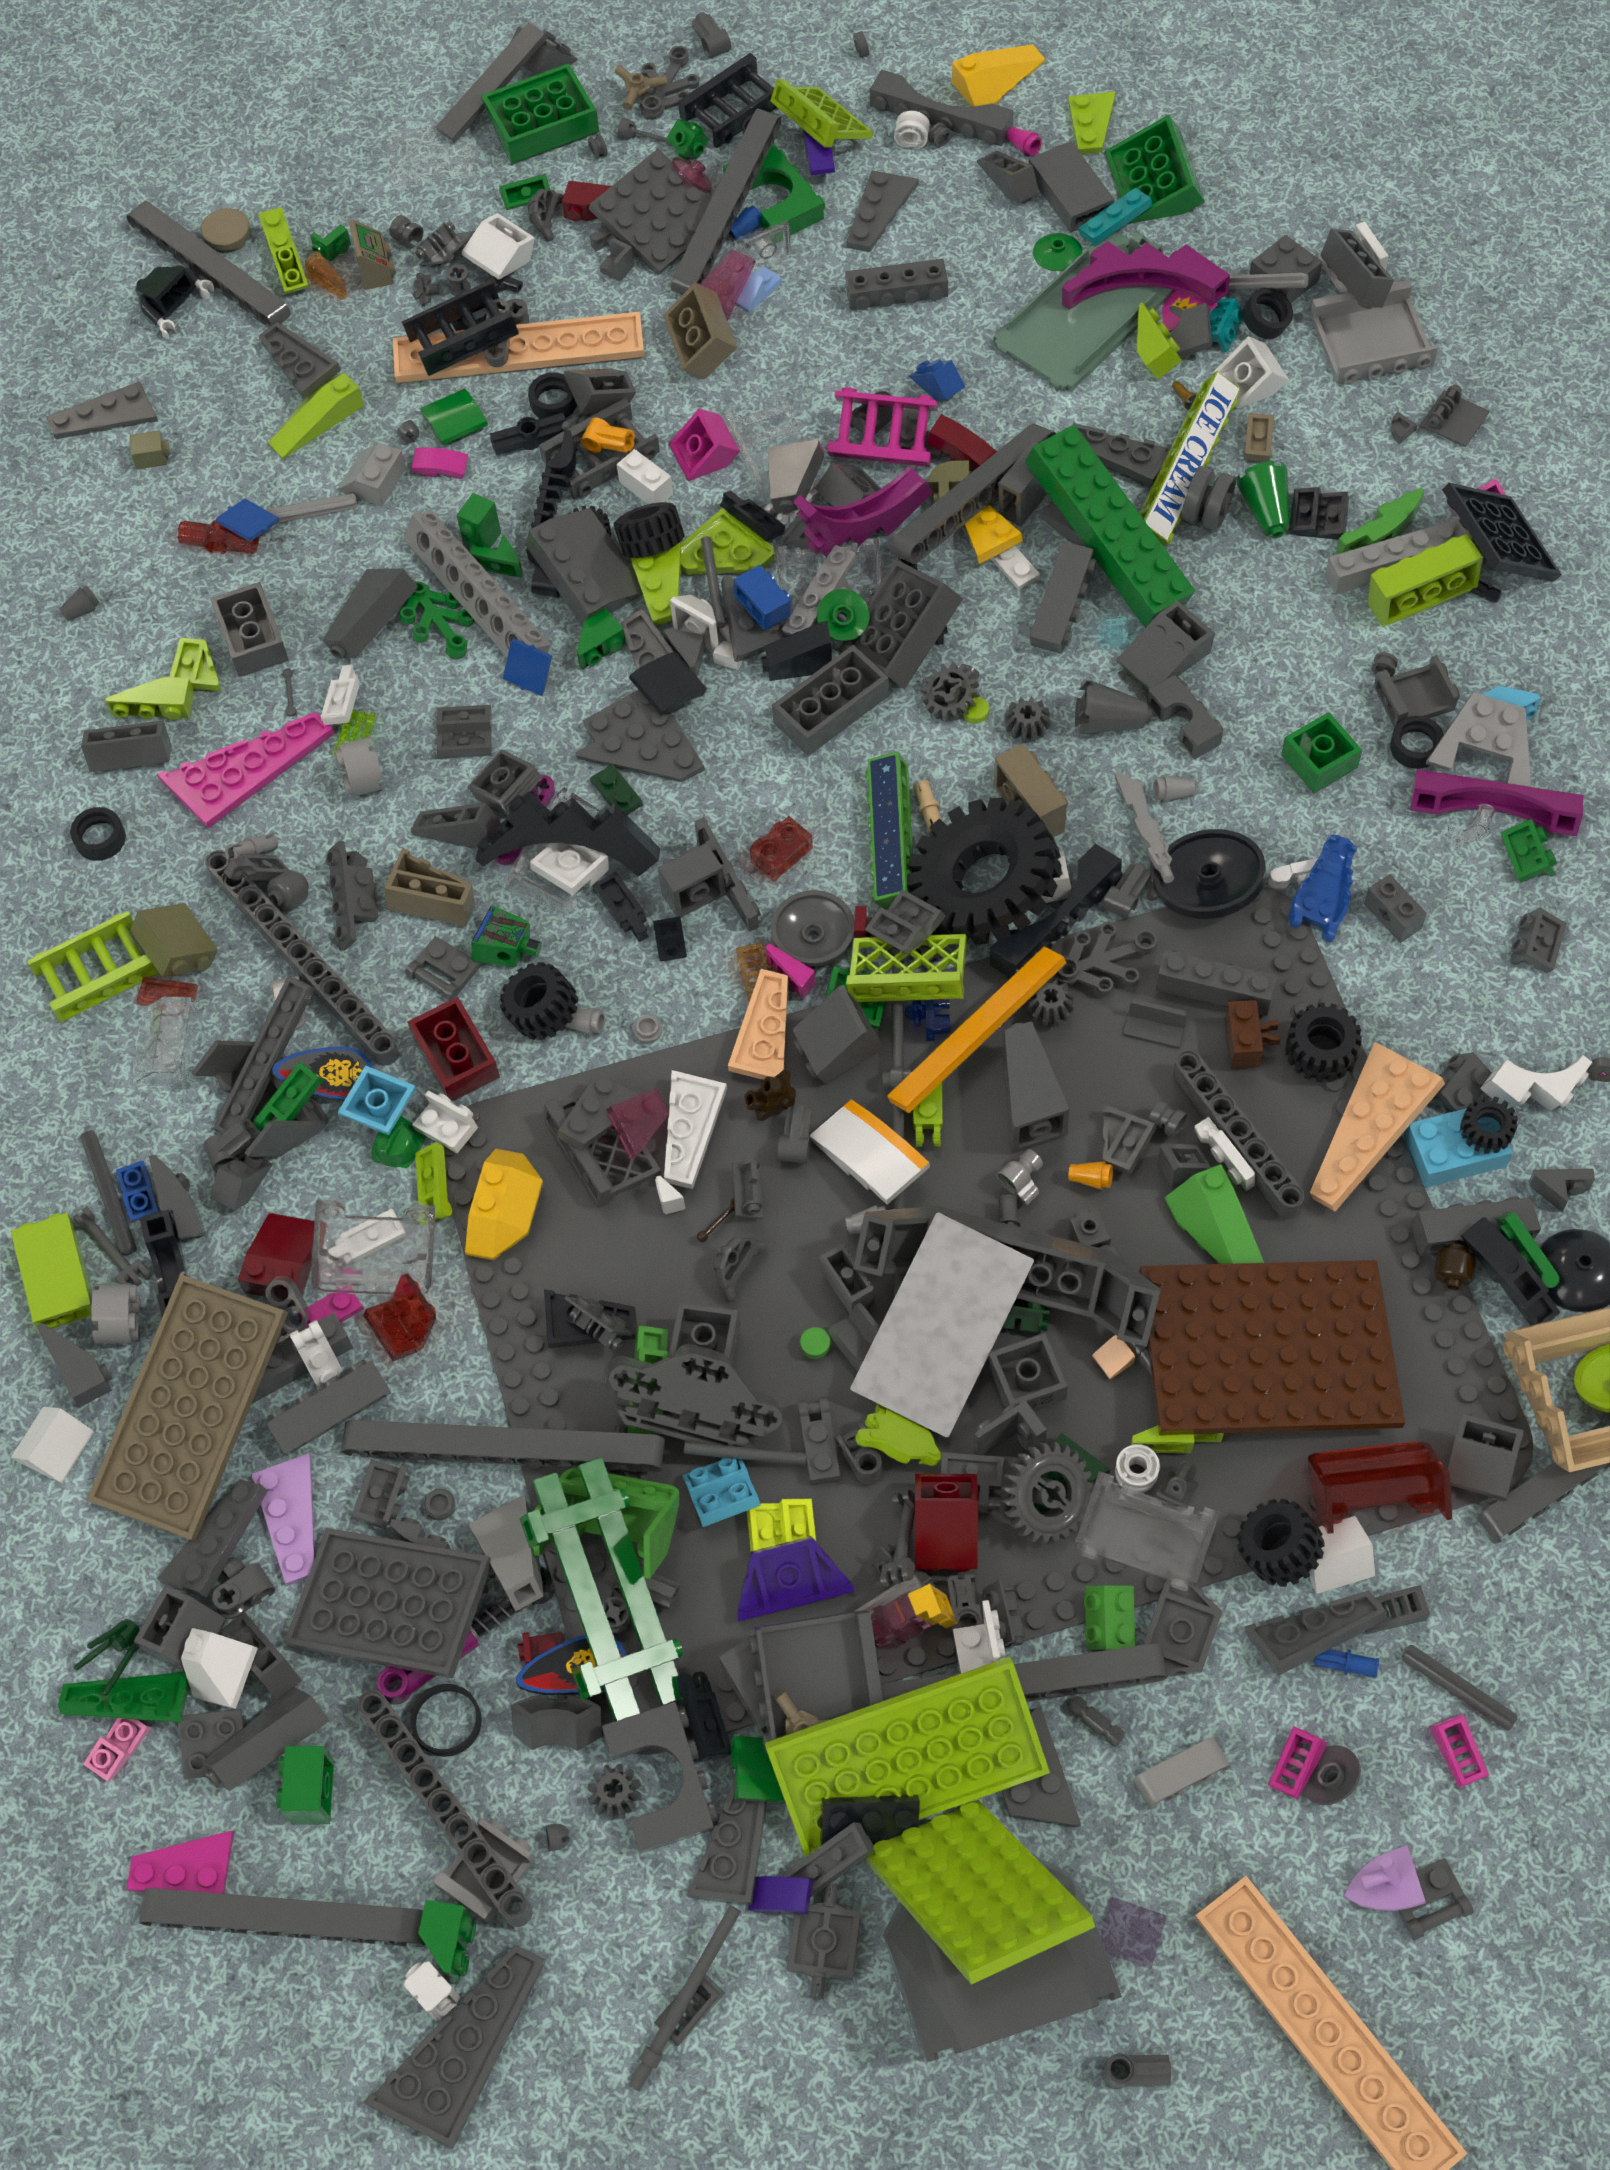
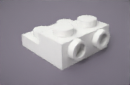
M550 843L530 861V869L573 896L586 883L592 886L609 870L608 855L584 846Z

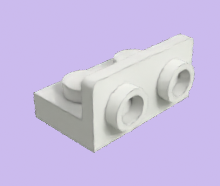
M427 1091L425 1097L429 1101V1105L412 1126L417 1132L458 1153L478 1129L472 1118L473 1113L462 1104L459 1106L454 1105L442 1093L436 1095Z

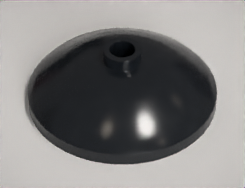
M1583 1229L1564 1230L1548 1238L1540 1249L1559 1276L1558 1284L1553 1288H1548L1547 1294L1551 1300L1564 1309L1581 1313L1608 1307L1610 1305V1241L1595 1232ZM1579 1260H1586L1589 1266H1583Z

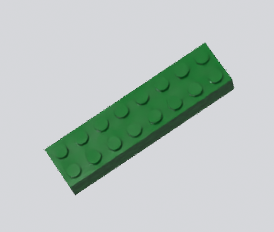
M1073 424L1033 446L1025 461L1026 465L1087 548L1093 549L1094 559L1097 560V563L1142 625L1146 628L1160 612L1177 600L1182 605H1186L1196 590L1077 427Z

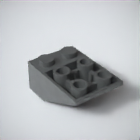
M1177 600L1150 622L1116 659V662L1149 690L1173 675L1178 677L1210 654L1215 633Z

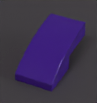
M756 1877L752 1905L748 1906V1910L772 1914L787 1912L808 1915L813 1881L809 1878Z

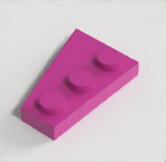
M228 1831L132 1856L127 1890L144 1892L146 1888L225 1894L234 1832Z

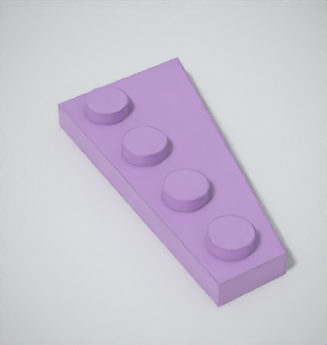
M310 1453L252 1474L254 1483L260 1484L268 1490L261 1502V1507L286 1586L306 1580L316 1557Z

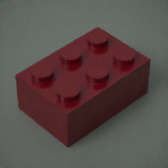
M459 997L407 1021L412 1038L443 1093L451 1101L500 1078L496 1061Z

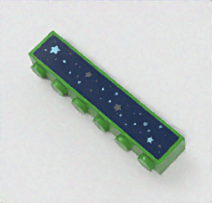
M898 751L868 759V771L865 773L866 781L869 785L867 803L871 817H868V826L872 835V840L869 841V849L873 856L870 872L874 879V888L871 889V895L874 903L886 910L902 889L908 893L912 892L907 886V874L913 873L908 866L913 854L909 770L907 762Z

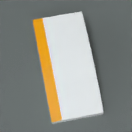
M852 1099L809 1135V1138L848 1176L851 1174L867 1190L871 1189L887 1205L930 1168L929 1161L908 1142Z

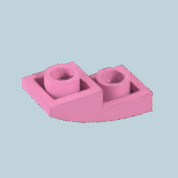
M117 1718L107 1736L99 1738L83 1765L106 1781H111L152 1727L142 1720Z

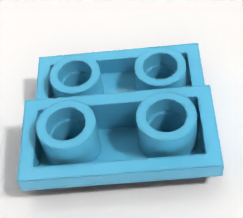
M723 1458L718 1462L705 1467L695 1468L691 1472L682 1475L703 1527L761 1506L742 1459Z

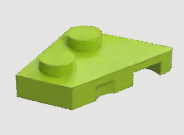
M180 637L170 677L189 678L193 689L220 691L221 686L206 640Z

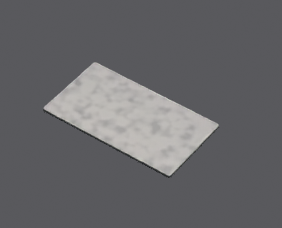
M936 1213L850 1389L944 1437H949L1034 1260L941 1213Z

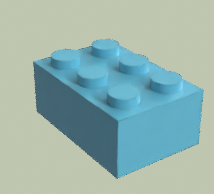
M1466 1109L1412 1122L1404 1135V1140L1425 1188L1507 1167L1513 1154L1510 1145L1508 1144V1147L1504 1150L1501 1148L1495 1154L1493 1149L1490 1150L1489 1154H1484V1148L1480 1147L1479 1152L1475 1151L1474 1143L1469 1147L1466 1144L1468 1138L1463 1139L1461 1135L1463 1130H1460ZM1482 1117L1478 1120V1126L1485 1132L1496 1133L1500 1130L1498 1121L1491 1117Z

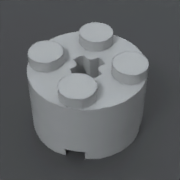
M371 736L339 744L340 749L335 750L339 767H345L347 775L342 776L347 794L352 793L353 797L385 789L383 782L378 783L379 780H383L376 752L373 746L368 747V744L373 743Z
M132 1283L95 1284V1290L92 1292L91 1308L92 1322L95 1323V1326H98V1330L93 1331L95 1344L132 1343L133 1341H139L140 1325L137 1323L136 1313H140L141 1300L140 1295H137V1285H132Z

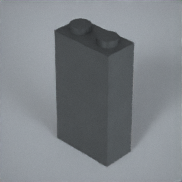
M1072 141L1029 158L1028 164L1033 166L1038 189L1070 233L1079 230L1080 226L1114 203L1113 196Z

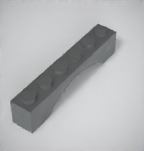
M882 69L870 88V105L878 110H887L896 113L898 116L905 111H917L924 114L931 125L942 122L951 131L960 133L967 138L973 137L983 140L990 145L1002 146L1006 140L1007 131L1013 126V110L992 103L970 107L942 104L917 92L908 84L903 76Z

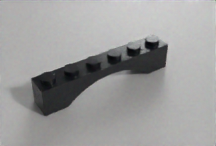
M1095 843L1078 860L1076 883L1065 902L1048 917L1026 926L1021 931L1018 929L1009 930L1010 937L997 940L990 947V965L1011 978L1043 947L1051 950L1052 946L1059 939L1066 937L1070 928L1077 921L1080 922L1084 919L1087 911L1094 904H1098L1113 885L1116 886L1123 875L1122 859Z

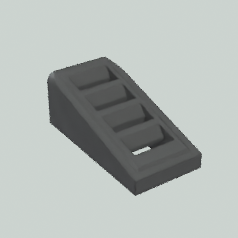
M1421 1585L1376 1597L1381 1605H1388L1392 1619H1386L1365 1630V1632L1370 1634L1427 1621L1430 1613ZM1413 1598L1416 1612H1412L1408 1599ZM1400 1601L1404 1615L1399 1616L1395 1602Z
M707 1974L700 1985L711 1994V1997L707 2000L698 1990L696 1991L693 1998L702 2007L698 2011L689 2003L686 2010L693 2018L689 2022L682 2016L679 2023L685 2028L681 2032L675 2028L670 2037L677 2046L685 2040L725 1994ZM680 1992L654 2022L659 2028L662 2026Z

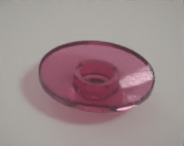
M680 157L673 158L672 164L683 178L696 188L704 192H711L713 187L709 178L704 173L706 167L700 161L695 159L691 162Z

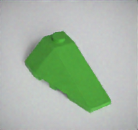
M1221 1164L1194 1174L1165 1197V1201L1177 1225L1183 1231L1186 1230L1197 1241L1196 1244L1202 1250L1205 1249L1218 1262L1217 1264L1264 1263L1235 1190Z

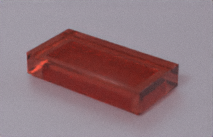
M143 977L136 1002L138 1005L192 1012L199 987L193 983Z

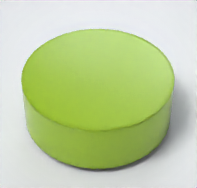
M977 697L973 698L976 706H968L967 708L969 714L966 715L962 712L963 718L973 724L985 721L989 715L987 701Z

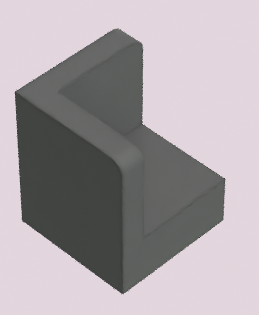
M611 238L609 241L611 254L600 265V272L621 282L634 267L632 247L615 238Z

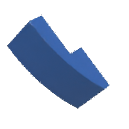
M140 1161L116 1169L130 1221L133 1222L139 1220L140 1217L159 1212L145 1162Z

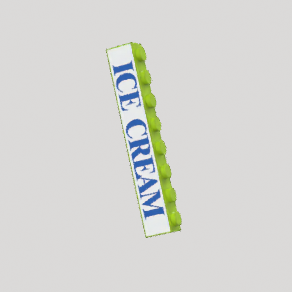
M1218 371L1203 381L1139 513L1163 546H1167L1174 537L1173 530L1181 521L1183 504L1195 472L1199 466L1206 467L1211 459L1209 454L1220 441L1218 435L1229 422L1227 416L1238 403L1236 398L1240 388Z

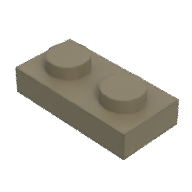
M1248 413L1244 460L1270 461L1274 415Z

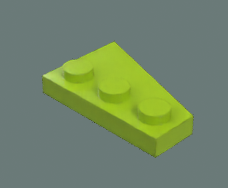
M1116 91L1068 96L1076 146L1082 155L1102 153Z
M680 542L673 548L653 556L631 558L649 614L655 626L673 621L670 600L672 597L680 596V556L682 552Z

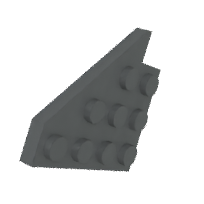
M639 690L582 720L594 742L575 752L580 760L607 766L613 764L616 768L683 782L705 770L702 761L673 714L670 712L660 715Z

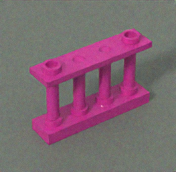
M843 387L842 391L835 390L834 396L836 400L843 403L838 438L835 439V442L828 441L827 452L829 456L925 467L931 466L932 456L930 452H926L927 449L924 448L929 411L938 412V403L933 400V397L919 395L918 399L858 393L857 389ZM853 403L868 404L864 440L860 444H850L851 441L848 440ZM878 405L893 407L889 444H886V447H879L874 443ZM903 408L919 410L915 443L911 450L901 449L899 445Z

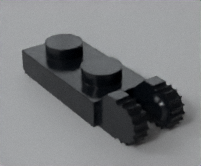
M703 1671L694 1672L693 1677L687 1673L679 1674L676 1679L678 1693L683 1698L700 1760L725 1758L732 1754L715 1692H712L707 1674Z

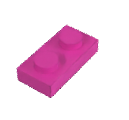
M346 1284L308 1307L311 1314L305 1328L309 1326V1323L315 1320L319 1321L332 1313H335L340 1323L364 1310L350 1285ZM298 1312L297 1315L302 1322V1315Z

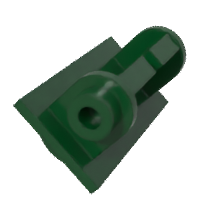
M1027 1301L1026 1306L1013 1304L1002 1327L1014 1329L1015 1318H1020V1330L1041 1333V1330L1047 1331L1049 1319H1043V1314H1049L1050 1310L1044 1309V1305Z

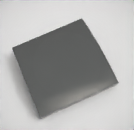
M491 705L438 708L436 722L438 732L436 751L438 759L491 756Z
M902 889L887 910L880 907L865 930L907 954L924 942L940 925L946 915L941 910Z

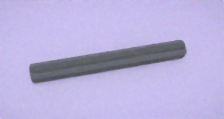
M93 1130L82 1133L80 1139L120 1252L123 1256H127L136 1252L137 1247L97 1135Z

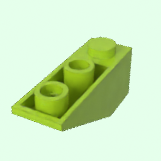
M1141 302L1138 314L1137 352L1146 367L1157 379H1160L1182 361L1177 353L1180 347L1172 337L1168 339L1171 333L1163 322L1158 323L1161 317L1153 307L1148 309Z
M161 677L106 697L105 702L111 715L119 718L140 716L145 719L166 717L170 720H179L180 718H189L194 690L189 678Z

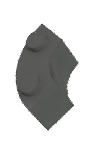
M537 1695L525 1698L511 1705L513 1735L532 1750L545 1745L557 1744L568 1746L578 1751L602 1737L601 1708L590 1700H581V1697L567 1695V1699H548V1695Z

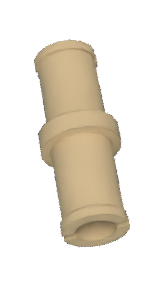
M922 780L919 781L921 788L915 783L913 790L919 802V814L924 817L928 833L932 836L934 834L929 827L938 819L942 820L939 813L940 805L934 799L930 782Z

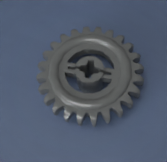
M1040 1442L1038 1443L1040 1451L1036 1447H1028L1031 1457L1023 1453L1018 1454V1457L1022 1460V1465L1010 1463V1466L1017 1473L1016 1475H1004L1005 1478L1012 1482V1486L1001 1487V1489L1010 1493L1011 1497L1002 1499L1001 1502L1012 1506L1009 1511L1004 1512V1515L1016 1517L1009 1525L1014 1528L1021 1527L1017 1531L1018 1535L1027 1536L1026 1539L1030 1542L1037 1541L1044 1545L1049 1541L1056 1544L1059 1541V1537L1066 1540L1069 1537V1531L1077 1532V1522H1085L1086 1519L1083 1516V1512H1090L1091 1508L1087 1505V1501L1093 1500V1495L1089 1494L1088 1490L1092 1489L1094 1484L1087 1481L1091 1476V1471L1084 1469L1086 1461L1079 1459L1077 1451H1070L1068 1445H1059L1057 1442H1050L1049 1445ZM1049 1471L1060 1473L1067 1485V1498H1065L1066 1491L1062 1483L1040 1476ZM1033 1503L1047 1508H1058L1059 1511L1050 1516H1043L1036 1510Z

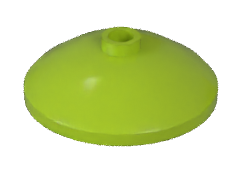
M1610 1343L1588 1353L1579 1362L1574 1374L1575 1388L1581 1400L1594 1409L1609 1413Z

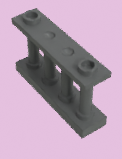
M626 398L567 429L571 431L576 451H579L593 467L582 475L575 470L573 476L570 477L569 485L573 499L587 496L594 488L618 476L617 463L630 453L629 451L625 453L610 450L614 457L602 463L594 452L584 448L580 440L592 418L603 419L610 426L633 430L635 435L634 443L636 445H634L631 452L635 449L649 460L653 459L660 452L658 436L654 434L644 439L630 422L632 420L631 404ZM564 432L539 445L541 458L545 464L559 453Z

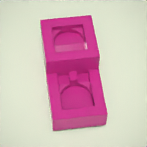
M415 448L410 471L428 477H436V474L439 473L456 479H462L465 473L468 454L441 448Z

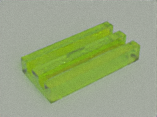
M355 709L352 710L350 721L344 723L334 749L335 757V750L340 749L339 744L346 743L355 718L357 720L348 742L357 740L364 720H367L361 738L371 735L377 719L376 713L370 712V714H366L363 710H360L359 713Z

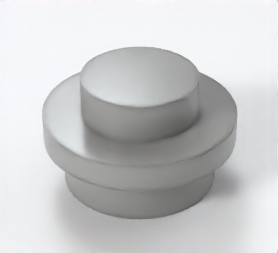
M649 1015L639 1018L634 1025L635 1037L643 1043L655 1042L662 1034L660 1021Z

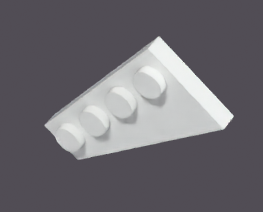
M672 1070L664 1180L668 1183L693 1189L727 1091L726 1083Z

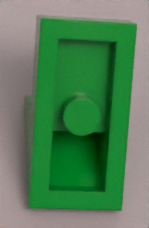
M505 535L502 536L497 550L472 545L469 553L485 571L522 578L523 572L520 559Z

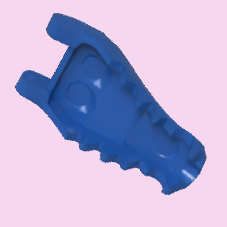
M1330 835L1327 838L1319 858L1295 892L1290 905L1289 926L1298 928L1303 920L1323 929L1322 939L1330 943L1333 942L1336 936L1337 929L1349 908V900L1352 896L1349 888L1353 883V870L1350 866L1353 855L1357 851V846L1349 839L1339 835Z

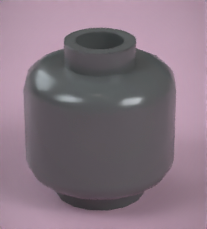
M291 870L284 871L268 883V899L281 910H292L307 899L308 881L301 873Z

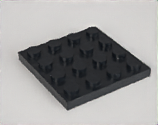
M1450 482L1442 489L1447 497V504L1460 517V524L1468 530L1472 536L1473 543L1483 553L1484 561L1490 569L1548 581H1555L1562 575L1511 496Z

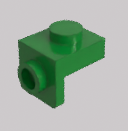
M339 225L324 238L315 232L310 235L313 252L319 258L324 257L330 262L338 255L344 254L349 249V246H351L348 229L342 225Z

